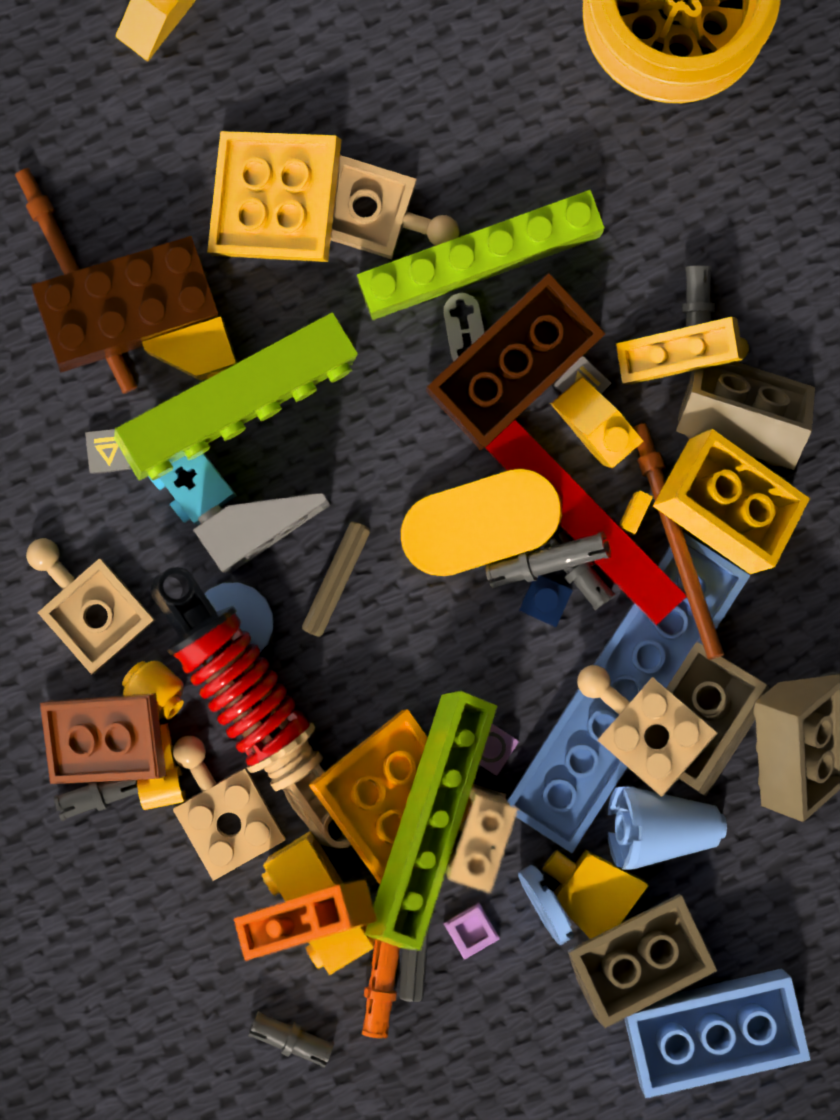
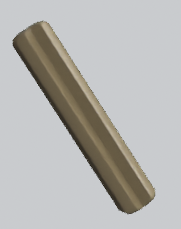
M352 521L349 524L302 625L304 631L316 637L323 635L370 534V529L367 526L356 521Z

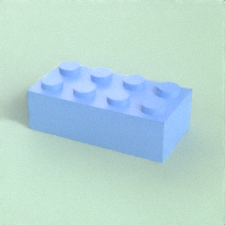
M782 968L673 993L624 1018L639 1084L645 1098L810 1061L792 979Z

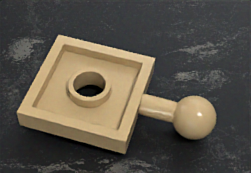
M340 155L331 241L392 259L402 227L426 234L434 246L458 238L459 227L457 222L447 215H439L431 220L407 212L416 185L415 178ZM369 197L376 202L377 210L372 216L364 218L354 212V204L359 198Z
M41 538L29 545L26 557L30 566L39 571H47L62 588V591L37 613L91 675L100 670L155 621V618L103 559L99 558L75 579L63 564L59 562L60 552L53 541ZM100 604L107 610L108 619L104 626L96 629L88 624L86 613L91 606Z
M597 665L585 667L579 673L577 679L580 692L588 698L600 697L619 714L597 741L663 797L717 735V732L653 677L634 699L629 702L616 689L610 686V676L604 668ZM653 725H662L669 732V741L661 749H653L646 743V732Z
M184 736L175 743L173 758L179 766L190 769L201 792L176 805L173 811L214 881L282 843L286 838L247 768L244 767L216 783L203 761L206 754L203 742L195 736ZM234 813L240 818L241 829L236 834L227 835L219 829L218 818L222 814Z

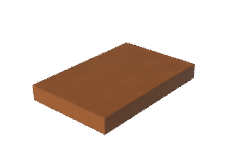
M156 693L49 700L40 703L50 784L160 779L166 776Z

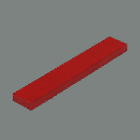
M516 420L485 447L506 471L514 469L530 470L546 478L555 487L562 504V516L559 526L573 540L596 535L599 532L606 534L607 539L603 540V542L609 541L611 557L594 562L656 626L686 599L687 596Z

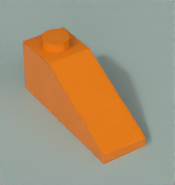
M365 879L337 885L234 918L244 960L246 961L377 922Z

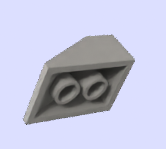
M323 493L231 505L224 509L217 505L198 518L201 525L193 530L220 570L230 574L329 507L330 503Z

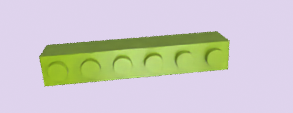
M591 190L359 273L357 274L358 284L371 319L375 320L601 237L605 228Z
M332 312L115 428L114 440L139 481L148 476L152 481L173 470L174 467L171 463L184 456L190 461L210 449L208 443L222 436L227 441L239 435L246 429L244 424L256 417L260 421H264L274 416L282 409L280 404L292 397L296 402L307 398L317 390L315 385L329 378L330 382L333 383L345 377L352 371L350 365L353 364L358 353Z
M462 691L441 695L373 905L377 922L368 924L364 935L400 948L421 951L497 705Z

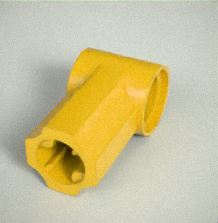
M168 723L160 725L166 776L160 779L137 780L138 794L143 810L186 801L185 790H180L178 776L182 775L180 767L176 766L173 758V745Z

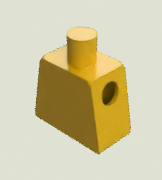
M556 850L542 869L560 883L554 891L565 913L590 939L621 924L649 886L639 876L621 867L618 868L615 864L587 850L582 853L576 863Z

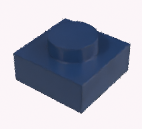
M540 575L537 581L531 582L518 611L556 628L573 590Z

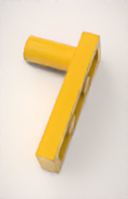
M734 317L616 343L622 384L626 385L740 361L746 357L749 351L747 341L740 337L738 320Z

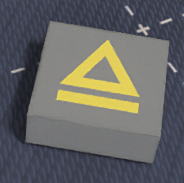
M582 356L553 386L562 394L580 377H583L602 394L611 382Z
M115 429L85 432L89 472L91 474L132 469L114 440Z

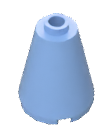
M630 786L616 787L610 797L608 815L616 814L615 833L608 832V843L612 859L618 868L623 867L622 869L632 870L714 848L719 845L721 839L725 838L727 833L726 818L724 814H720L719 809L715 805L666 794L661 797L657 792Z

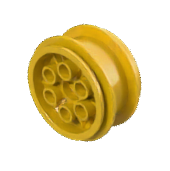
M583 0V24L587 41L595 58L605 72L618 84L636 95L657 102L688 103L703 100L722 92L747 72L773 30L781 0H742L743 9L719 7L720 2L727 0H688L687 4L682 0L676 3L673 0ZM618 6L625 7L633 13L621 16ZM658 9H663L664 14L668 17L667 20L661 16ZM673 21H679L681 25H674L672 23ZM707 21L716 22L720 25L722 33L719 35L709 34L704 29L703 23ZM636 26H645L651 31L652 37L649 39L637 38L632 29ZM655 42L664 44L661 52L653 49ZM674 43L682 44L687 48L689 55L686 57L675 56L671 53L669 46ZM699 45L711 49L713 52L703 55Z

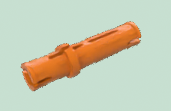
M375 939L369 987L364 989V997L367 998L361 1034L367 1037L383 1039L388 1038L392 1002L397 999V991L394 990L400 947Z

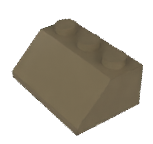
M736 361L694 370L691 373L680 407L676 432L692 438L710 429H714L750 456L762 459L772 466H783L794 470L812 432L815 387Z
M696 641L666 689L717 732V735L678 778L702 795L707 796L756 720L754 717L755 701L769 691L770 688L764 682L723 657L708 660L704 646ZM653 725L647 730L645 740L649 747L661 749L667 745L670 736L666 727Z
M840 675L779 682L755 701L756 751L759 764L758 785L760 787L762 807L804 822L840 790Z
M680 894L568 950L580 988L594 1017L604 1028L717 971L686 903Z

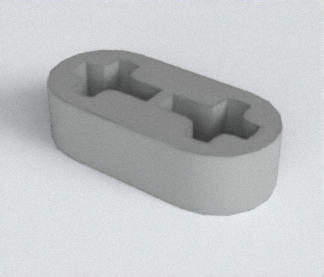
M466 293L452 295L444 306V321L453 362L458 358L457 351L463 349L462 335L470 334L471 344H473L484 334L479 304L473 296ZM464 301L465 307L473 308L474 313L469 314L467 317L469 329L461 330L458 317H451L450 311L456 309V302Z

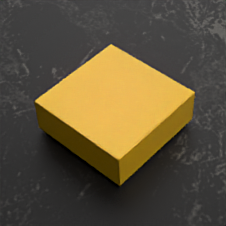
M643 491L635 492L632 495L618 525L625 533L631 536L636 534L653 496Z

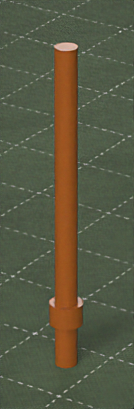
M30 168L20 170L15 176L28 201L26 208L34 222L38 221L63 273L67 274L80 270L53 216L55 209L49 197L42 194ZM122 354L106 358L123 394L138 388Z
M643 423L633 427L644 441L637 447L640 458L637 461L642 476L648 478L656 501L666 482L663 474L666 467L661 452H656L647 424ZM659 511L707 659L711 660L721 657L724 653L682 528Z

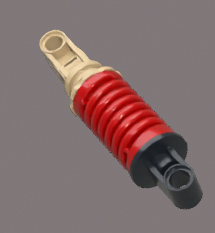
M172 567L158 574L151 584L152 598L179 636L167 651L170 655L180 660L185 673H191L201 664L203 665L200 670L191 675L190 681L195 686L205 681L207 682L199 690V694L204 699H208L215 694L216 698L208 703V708L212 712H217L221 708L225 709V711L217 716L219 724L226 725L231 721L234 722L226 729L227 736L229 738H236L242 734V737L236 743V749L248 755L246 758V764L248 765L246 768L248 771L253 773L264 769L268 772V776L272 778L270 785L274 791L281 789L284 791L291 807L305 822L318 843L334 848L350 846V842L343 833L336 840L329 836L328 825L332 817L309 786V784L325 772L319 765L323 757L319 751H313V748L307 741L314 732L315 727L312 723L308 722L301 711L294 710L296 702L292 697L285 696L287 689L283 684L276 683L278 680L276 672L267 670L269 662L266 658L258 657L260 654L259 647L255 644H249L251 635L245 630L241 631V620L236 614L237 610L235 607L231 606L216 612L193 575L184 568ZM167 577L176 578L181 583L182 594L179 599H173L165 593L164 582Z

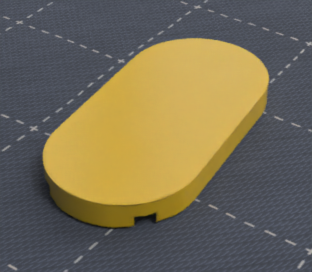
M525 469L502 472L429 495L416 502L409 509L402 523V547L409 561L416 568L427 574L451 576L517 556L524 552L536 550L545 545L551 539L560 523L562 516L561 499L555 487L536 472Z

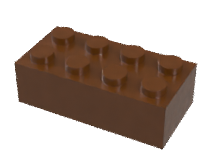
M192 236L31 285L60 373L143 347V341L218 317V311Z
M548 273L434 379L425 391L468 438L482 450L595 345L605 333Z

